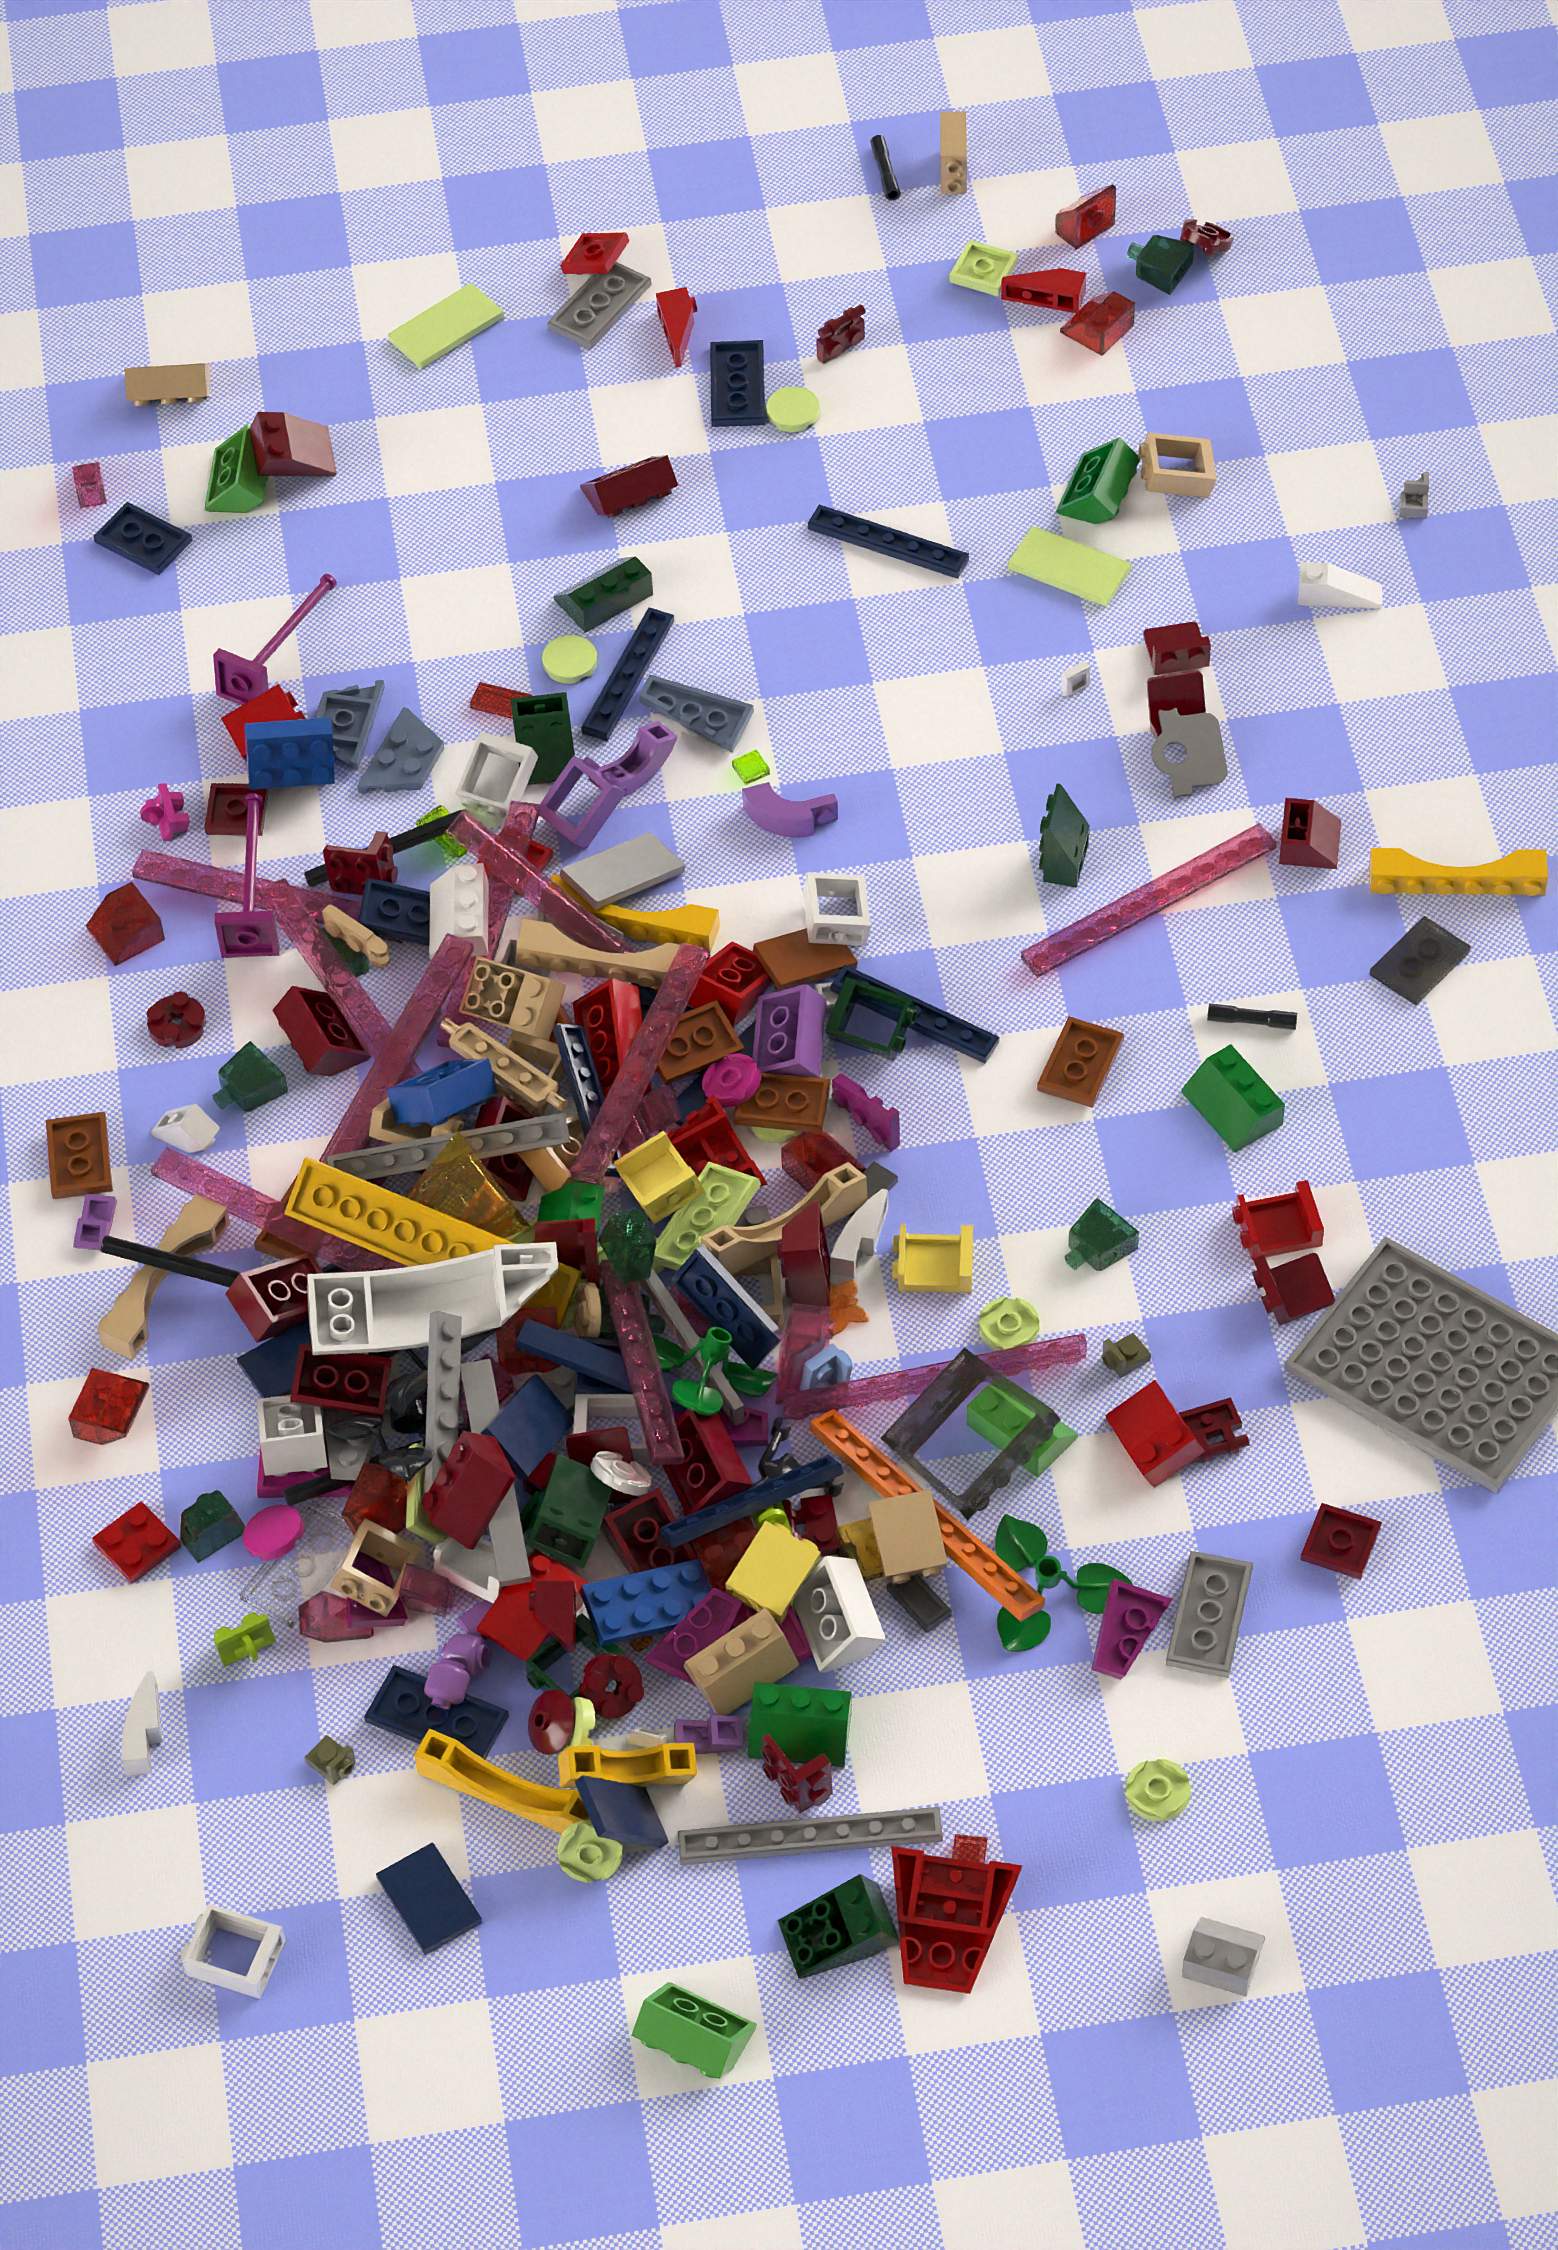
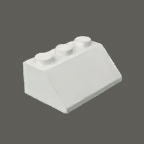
M483 863L454 865L430 884V960L488 955L489 883Z
M826 1556L811 1570L793 1599L819 1672L822 1673L867 1658L886 1640L856 1559Z

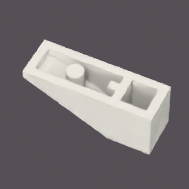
M1300 562L1298 605L1382 609V584L1329 563Z

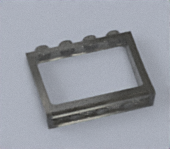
M964 1347L880 1439L896 1458L968 1521L977 1511H982L988 1506L990 1502L989 1497L998 1488L1008 1485L1011 1480V1474L1019 1465L1027 1464L1030 1461L1032 1451L1040 1442L1048 1441L1052 1437L1053 1428L1061 1419L1052 1408L1006 1378ZM985 1381L1036 1415L963 1494L956 1495L913 1456L981 1382Z

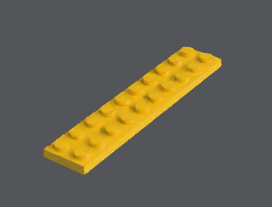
M305 1157L284 1212L285 1215L408 1267L475 1254L493 1249L494 1245L515 1244L310 1157ZM558 1262V1272L517 1313L557 1330L561 1329L582 1271Z

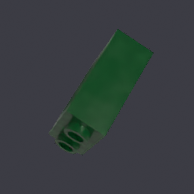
M846 977L824 1031L831 1040L895 1061L897 1053L901 1054L905 1048L906 1037L904 1036L908 1026H913L917 1017V1010H915L916 1007L910 998ZM859 996L902 1010L888 1047L845 1033Z
M583 1613L576 1617V1644L581 1642L595 1656L603 1653L626 1656V1653L616 1644L601 1647L591 1621ZM554 1637L525 1660L526 1679L536 1690L541 1689L543 1692L560 1690L566 1693L544 1673L546 1669L568 1652ZM610 1678L607 1681L610 1684L613 1680ZM579 1687L568 1695L571 1701L575 1697H580Z

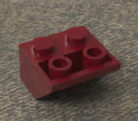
M1285 797L1279 864L1337 869L1341 820L1315 800Z

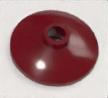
M560 1690L545 1691L535 1700L528 1718L529 1738L533 1747L542 1754L554 1755L561 1752L572 1738L576 1716L574 1705L566 1693Z

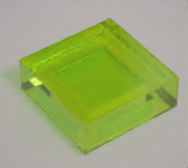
M757 749L731 760L733 769L744 785L770 775V768Z

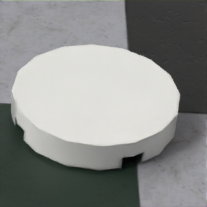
M601 1451L596 1454L590 1466L594 1475L603 1483L630 1495L639 1496L647 1493L652 1480L647 1470L635 1461H631L628 1464L622 1461L623 1456L615 1452Z

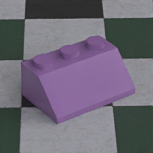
M807 984L758 996L752 1059L759 1067L760 1072L820 1078L827 999Z

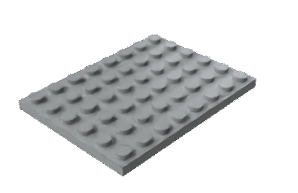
M1386 1236L1337 1296L1335 1303L1329 1306L1284 1365L1285 1371L1496 1494L1558 1413V1334Z

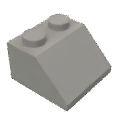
M1201 1916L1192 1932L1183 1959L1182 1977L1246 1997L1265 1941V1935Z

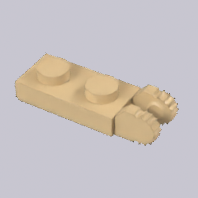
M332 904L322 911L324 927L330 935L340 937L347 942L352 950L360 951L368 956L369 963L373 966L376 965V967L383 969L390 964V957L387 954L389 950L388 945L381 938Z

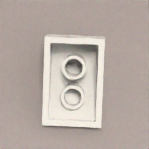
M291 1395L257 1399L260 1445L265 1476H284L289 1472L296 1471L314 1472L320 1468L327 1467L321 1408L319 1406L290 1402Z

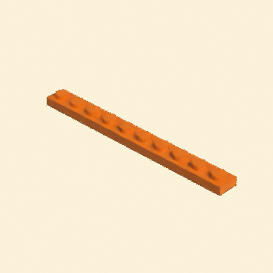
M834 1409L810 1421L809 1431L884 1499L923 1491L915 1481ZM933 1499L945 1553L1020 1622L1044 1608L1046 1599Z

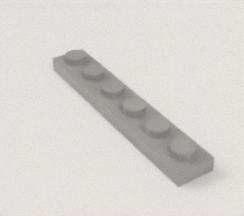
M441 1311L430 1313L425 1449L432 1452L433 1459L425 1466L424 1495L429 1491L439 1469L444 1465L451 1453L452 1446L458 1440L462 1317Z

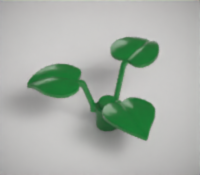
M641 1326L636 1334L635 1349L639 1358L648 1366L661 1371H669L673 1366L681 1368L700 1350L701 1358L707 1364L699 1384L687 1379L676 1381L672 1388V1394L675 1400L682 1406L695 1410L701 1415H715L723 1405V1398L720 1392L713 1388L704 1387L712 1365H717L722 1360L721 1371L726 1379L729 1380L732 1388L736 1392L749 1397L765 1395L778 1377V1373L761 1368H756L753 1371L746 1364L728 1362L731 1350L729 1345L732 1336L728 1331L720 1327L710 1328L705 1339L701 1337L698 1344L686 1355L684 1350L677 1344L653 1335Z
M1008 1514L1002 1517L998 1525L995 1537L996 1555L1015 1572L1023 1570L1027 1565L1032 1569L1035 1568V1579L1038 1584L1037 1592L1042 1595L1044 1589L1056 1587L1060 1580L1063 1579L1072 1589H1078L1077 1601L1083 1609L1093 1614H1103L1109 1584L1113 1579L1133 1585L1131 1580L1122 1572L1102 1563H1088L1081 1566L1077 1571L1078 1583H1075L1067 1575L1066 1571H1061V1564L1058 1559L1053 1556H1045L1048 1545L1047 1537L1039 1527L1030 1522L1016 1519ZM1004 1606L999 1610L997 1630L1002 1646L1007 1651L1022 1652L1030 1650L1042 1643L1050 1632L1051 1617L1043 1610H1039L1021 1622Z

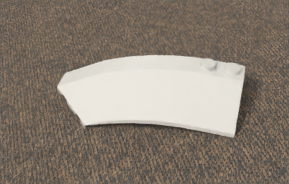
M556 1242L494 1245L493 1249L475 1254L405 1268L366 1272L308 1274L307 1299L313 1355L368 1353L429 1346L430 1313L435 1311L462 1317L461 1338L501 1327L558 1272Z

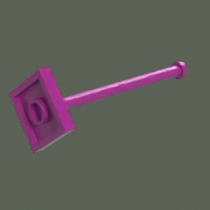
M324 574L320 578V584L252 661L218 648L213 654L216 695L243 705L269 690L267 667L263 666L264 663L327 591L335 588L337 585L336 579L330 574Z
M250 793L245 797L248 812L243 912L215 913L214 923L221 958L280 956V944L274 912L254 911L259 807L262 805V796L257 793Z

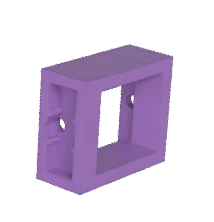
M573 755L535 810V813L574 844L588 848L626 792L617 786L620 783L618 779L607 772L603 775L598 771L600 765L587 756L583 760ZM585 773L600 785L603 790L580 824L576 826L560 813L558 809L581 775Z

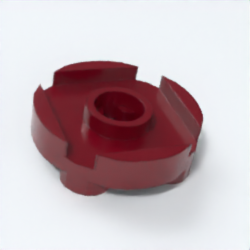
M1186 219L1184 221L1180 236L1182 242L1199 245L1202 247L1201 250L1210 255H1217L1218 251L1227 252L1230 250L1234 238H1229L1231 233L1226 229L1210 222H1205L1204 226L1197 225V219Z
M179 991L171 996L164 997L147 1010L149 1034L152 1040L160 1046L166 1047L167 1044L175 1045L176 1049L185 1048L196 1043L204 1033L203 1028L206 1024L204 1008L196 999L188 997V994ZM181 1018V1024H170L171 1020Z
M603 1653L594 1657L584 1668L583 1673L585 1675L583 1683L579 1685L580 1697L587 1698L593 1703L596 1715L606 1719L620 1718L628 1714L636 1706L637 1702L642 1700L644 1696L642 1676L637 1665L628 1657L620 1654ZM610 1678L616 1681V1689L613 1693L610 1691L606 1692L605 1690L609 1686L607 1680Z

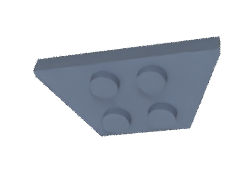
M376 680L375 686L359 689L358 685H353L343 690L335 689L323 692L315 718L330 717L333 732L334 758L354 770L359 768L385 689L384 680Z
M403 707L358 783V793L367 794V789L384 788L385 792H396L401 789L407 791L421 790L445 749L444 741L408 708Z

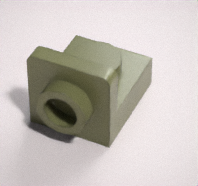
M1134 1333L1127 1335L1116 1343H1113L1109 1338L1103 1341L1102 1360L1109 1370H1114L1120 1378L1151 1361V1353Z
M328 1735L304 1757L306 1764L333 1785L341 1778H346L352 1772L356 1763L353 1748L349 1745L343 1748Z

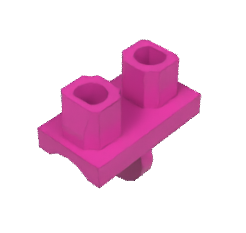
M159 783L157 786L158 796L154 799L146 800V804L140 809V816L143 821L149 822L153 826L159 825L163 841H171L174 833L187 832L190 820L188 813L174 812L182 811L184 798L182 792H169L167 783Z

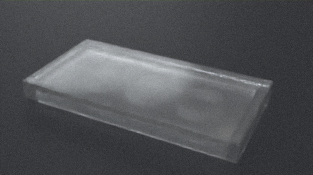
M314 1500L301 1515L305 1524L304 1535L301 1540L298 1538L294 1543L295 1548L280 1558L266 1560L239 1593L240 1600L291 1629L337 1572L346 1549L359 1528L355 1523Z

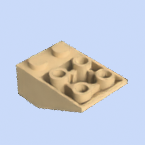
M476 956L458 1012L549 1041L567 985Z

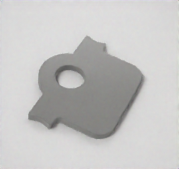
M1177 708L1170 711L1159 710L1162 734L1155 740L1151 756L1156 768L1163 774L1170 776L1174 799L1180 796L1191 797L1192 788L1222 783L1227 776L1228 769L1218 719L1211 713L1180 716ZM1176 743L1183 746L1186 751V758L1180 763L1168 761L1164 754V750L1168 745Z

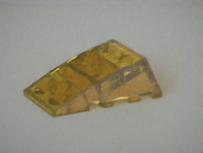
M459 1131L454 1134L405 1195V1198L503 1239L531 1228L530 1224L514 1203L511 1202Z

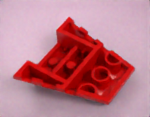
M714 1094L706 1100L707 1104L698 1112L694 1110L685 1118L686 1122L675 1132L671 1130L667 1134L676 1151L687 1166L691 1167L697 1178L707 1163L712 1162L759 1178L760 1187L768 1185L754 1160H751L734 1132L726 1113ZM642 1209V1211L644 1212V1214H645V1216L647 1217L648 1221H651V1220L649 1219V1217L647 1216V1214L645 1213V1211Z
M891 1846L904 1984L971 1994L1023 1865L990 1861L989 1864L925 1855L923 1850Z

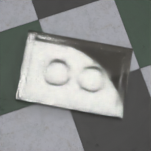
M1423 916L1370 968L1369 975L1417 1006L1470 953L1471 946L1426 916Z

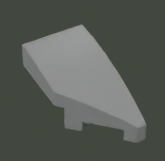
M1429 472L1421 473V478L1416 481L1409 479L1404 482V490L1400 494L1399 517L1427 519Z

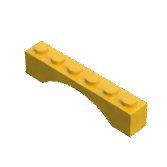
M1371 848L1369 861L1370 893H1409L1413 895H1545L1548 881L1546 849H1517L1506 857L1491 863L1478 866L1454 867L1424 861L1412 856L1401 848Z
M552 874L547 889L622 931L624 936L632 937L636 940H646L662 945L668 942L696 947V952L710 954L720 929L719 910L689 904L666 911L643 912L608 904L595 910L559 875Z
M429 1729L414 1754L418 1774L560 1834L571 1824L582 1820H590L577 1790L551 1788L519 1778L484 1760L458 1740Z

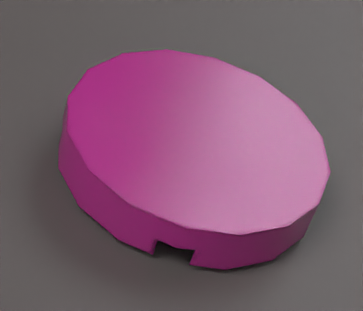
M741 1053L728 1054L719 1063L711 1064L703 1076L702 1087L706 1097L709 1098L714 1094L722 1108L735 1107L746 1102L755 1094L760 1085L761 1074L759 1067L750 1056Z
M283 1504L269 1506L249 1520L243 1531L242 1540L246 1549L253 1557L259 1556L261 1560L280 1558L295 1548L294 1543L298 1538L301 1540L304 1535L305 1524L298 1510L292 1506Z

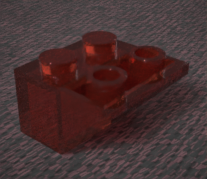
M803 1131L781 1148L782 1169L808 1193L816 1186L825 1173L847 1162L861 1173L867 1169L827 1132Z
M91 1368L68 1417L73 1438L98 1445H105L126 1438L149 1390L150 1384Z
M749 1515L691 1540L711 1589L716 1588L726 1593V1582L758 1532Z

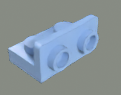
M832 1343L806 1361L803 1366L799 1393L807 1401L814 1395L821 1396L830 1386L841 1396L845 1395L848 1391L853 1367L849 1355L845 1351L839 1350Z

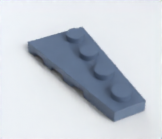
M649 675L639 693V702L731 753L736 748L754 713V705L654 675Z

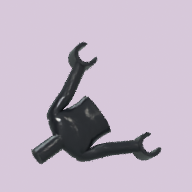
M777 1417L774 1420L771 1430L772 1439L758 1464L759 1474L762 1479L754 1483L752 1487L801 1466L789 1453H785L780 1458L772 1460L781 1441L787 1440L791 1431V1427L786 1429L780 1428L784 1420L782 1417ZM835 1478L810 1489L823 1488L825 1494L838 1497L842 1492L844 1483L834 1485L832 1483Z

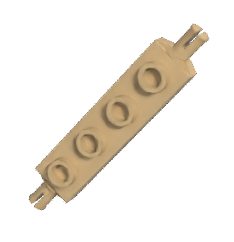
M445 1018L441 1022L440 1028L451 1035L449 1039L450 1048L467 1060L489 1058L494 1078L539 1109L546 1103H550L559 1111H563V1108H566L568 1101L556 1094L558 1091V1083L475 1025L468 1022L458 1026L449 1018Z

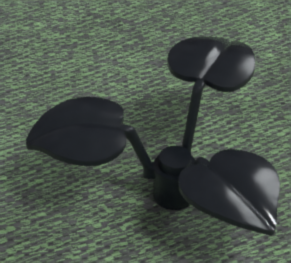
M501 1327L461 1338V1356L474 1349ZM411 1348L403 1350L407 1352L422 1371H416L413 1375L405 1374L397 1378L387 1388L385 1394L391 1408L402 1416H406L412 1404L427 1391L428 1368ZM399 1350L368 1352V1355L391 1358Z
M353 1414L336 1420L325 1429L326 1433L329 1432L335 1437L347 1440L364 1438L370 1434L375 1435L383 1451L379 1456V1462L391 1474H394L395 1490L400 1495H407L408 1481L410 1482L415 1474L433 1459L432 1452L424 1448L388 1450L382 1433L377 1428L382 1424L381 1419L373 1415ZM459 1423L458 1439L463 1431L471 1432V1427ZM426 1424L418 1430V1436L423 1438L420 1442V1445L425 1447Z

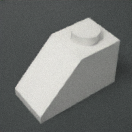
M192 1104L166 1111L150 1134L187 1153H192L200 1150L205 1151L210 1148L215 1142L214 1136L220 1127L197 1104Z

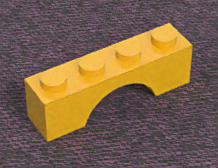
M664 1743L651 1748L631 1751L602 1749L599 1745L567 1746L558 1755L560 1788H577L575 1781L582 1775L638 1786L687 1784L697 1775L694 1743Z

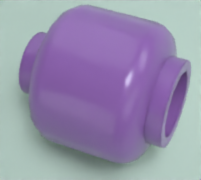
M454 1634L448 1643L444 1644L441 1651L442 1659L453 1660L465 1665V1671L469 1673L470 1677H478L484 1670L488 1669L491 1662V1649L481 1636Z
M441 1659L440 1663L431 1665L424 1692L429 1698H432V1705L443 1709H450L451 1704L457 1705L464 1701L470 1681V1675L465 1671V1665L448 1659Z

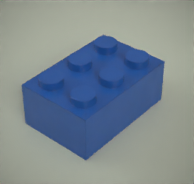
M330 717L244 723L249 790L335 784L333 732Z
M489 1058L446 1061L387 1089L396 1124L409 1123V1127L419 1126L426 1122H429L430 1126L443 1124L448 1121V1116L464 1114L468 1111L467 1107L482 1105L488 1102L487 1097L498 1093Z

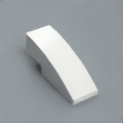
M881 1189L869 1198L847 1222L830 1256L831 1274L855 1278L861 1255L874 1256L888 1210V1190Z
M147 1671L140 1682L125 1719L122 1736V1765L126 1776L152 1773L150 1744L163 1742L158 1684L154 1671Z

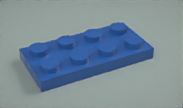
M699 1559L585 1584L581 1586L579 1592L599 1644L602 1647L672 1631L711 1591Z

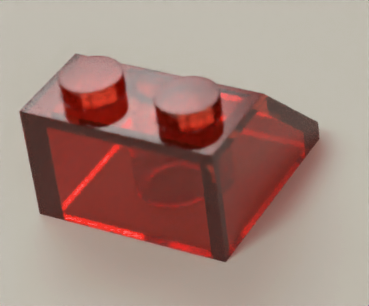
M1111 184L1094 189L1088 194L1081 196L1068 207L1062 208L1055 214V234L1077 250L1115 225L1116 186Z
M1115 291L1093 297L1060 328V333L1103 356L1134 326L1135 302Z
M132 881L108 893L86 924V929L114 966L165 940L161 918Z
M556 1306L521 1308L496 1331L500 1375L516 1376L522 1373H545L562 1366L514 1347L527 1318L559 1331Z
M363 1463L341 1514L353 1535L365 1518L394 1534H398L406 1529L407 1483L405 1479L380 1464Z

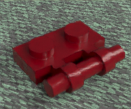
M860 304L855 308L850 307L843 311L842 316L837 319L831 318L818 330L820 337L816 339L817 359L823 364L832 358L838 357L842 352L865 339V321L861 317L866 313L863 305Z
M1231 1397L1179 1412L1205 1450L1203 1454L1190 1462V1464L1198 1461L1202 1463L1212 1461L1214 1456L1224 1453L1232 1455L1238 1453L1239 1449L1250 1446L1247 1434L1235 1437L1233 1431L1242 1429V1421ZM1220 1435L1224 1440L1210 1445L1207 1442V1439Z
M831 1494L800 1498L801 1510L792 1509L791 1501L788 1499L782 1501L793 1537L800 1541L804 1538L814 1543L818 1547V1551L821 1552L820 1557L838 1554L837 1550L842 1544ZM804 1524L806 1534L797 1533L796 1525Z

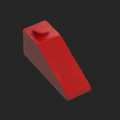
M1057 268L1005 276L1001 280V299L1078 314L1086 293L1087 273Z
M687 287L656 293L657 314L676 368L682 365L694 326L693 313L697 312L695 297H690Z

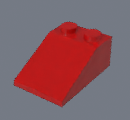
M731 941L691 972L683 1002L696 1009L717 1000L731 1026L734 1027L749 1014L758 1002V996H762L773 981L753 951Z
M1153 1380L1105 1415L1141 1474L1154 1488L1205 1452L1156 1380Z
M537 1549L527 1558L531 1582L505 1586L476 1629V1631L524 1662L553 1638L537 1621L535 1611H530L529 1593L530 1591H535V1581H574L577 1589L576 1612L583 1606L579 1590L582 1585L588 1584L586 1580Z

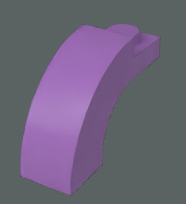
M660 721L643 726L638 729L636 738L630 748L619 759L599 767L598 771L603 775L607 772L618 779L620 783L617 786L626 792L625 797L646 784L659 771L672 752L678 736ZM588 777V780L598 787L600 791L603 790L600 785Z
M770 782L742 789L743 808L749 818L762 829L776 835L785 837L813 836L815 825L827 824L838 820V801L834 793L805 801H790L777 795L772 789Z

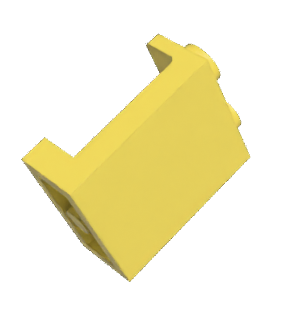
M664 1131L614 1162V1166L623 1182L653 1224H656L705 1192L691 1167L687 1166Z
M900 1225V1234L893 1237V1254H899V1259L892 1262V1279H898V1291L972 1293L973 1225H961V1235L906 1233V1225Z
M765 1521L726 1582V1593L743 1601L742 1603L757 1612L766 1607L775 1622L781 1625L787 1616V1609L813 1567L819 1564L821 1552L818 1551V1547L811 1541L804 1538L800 1541L790 1535L791 1532L785 1526L776 1522L771 1524Z

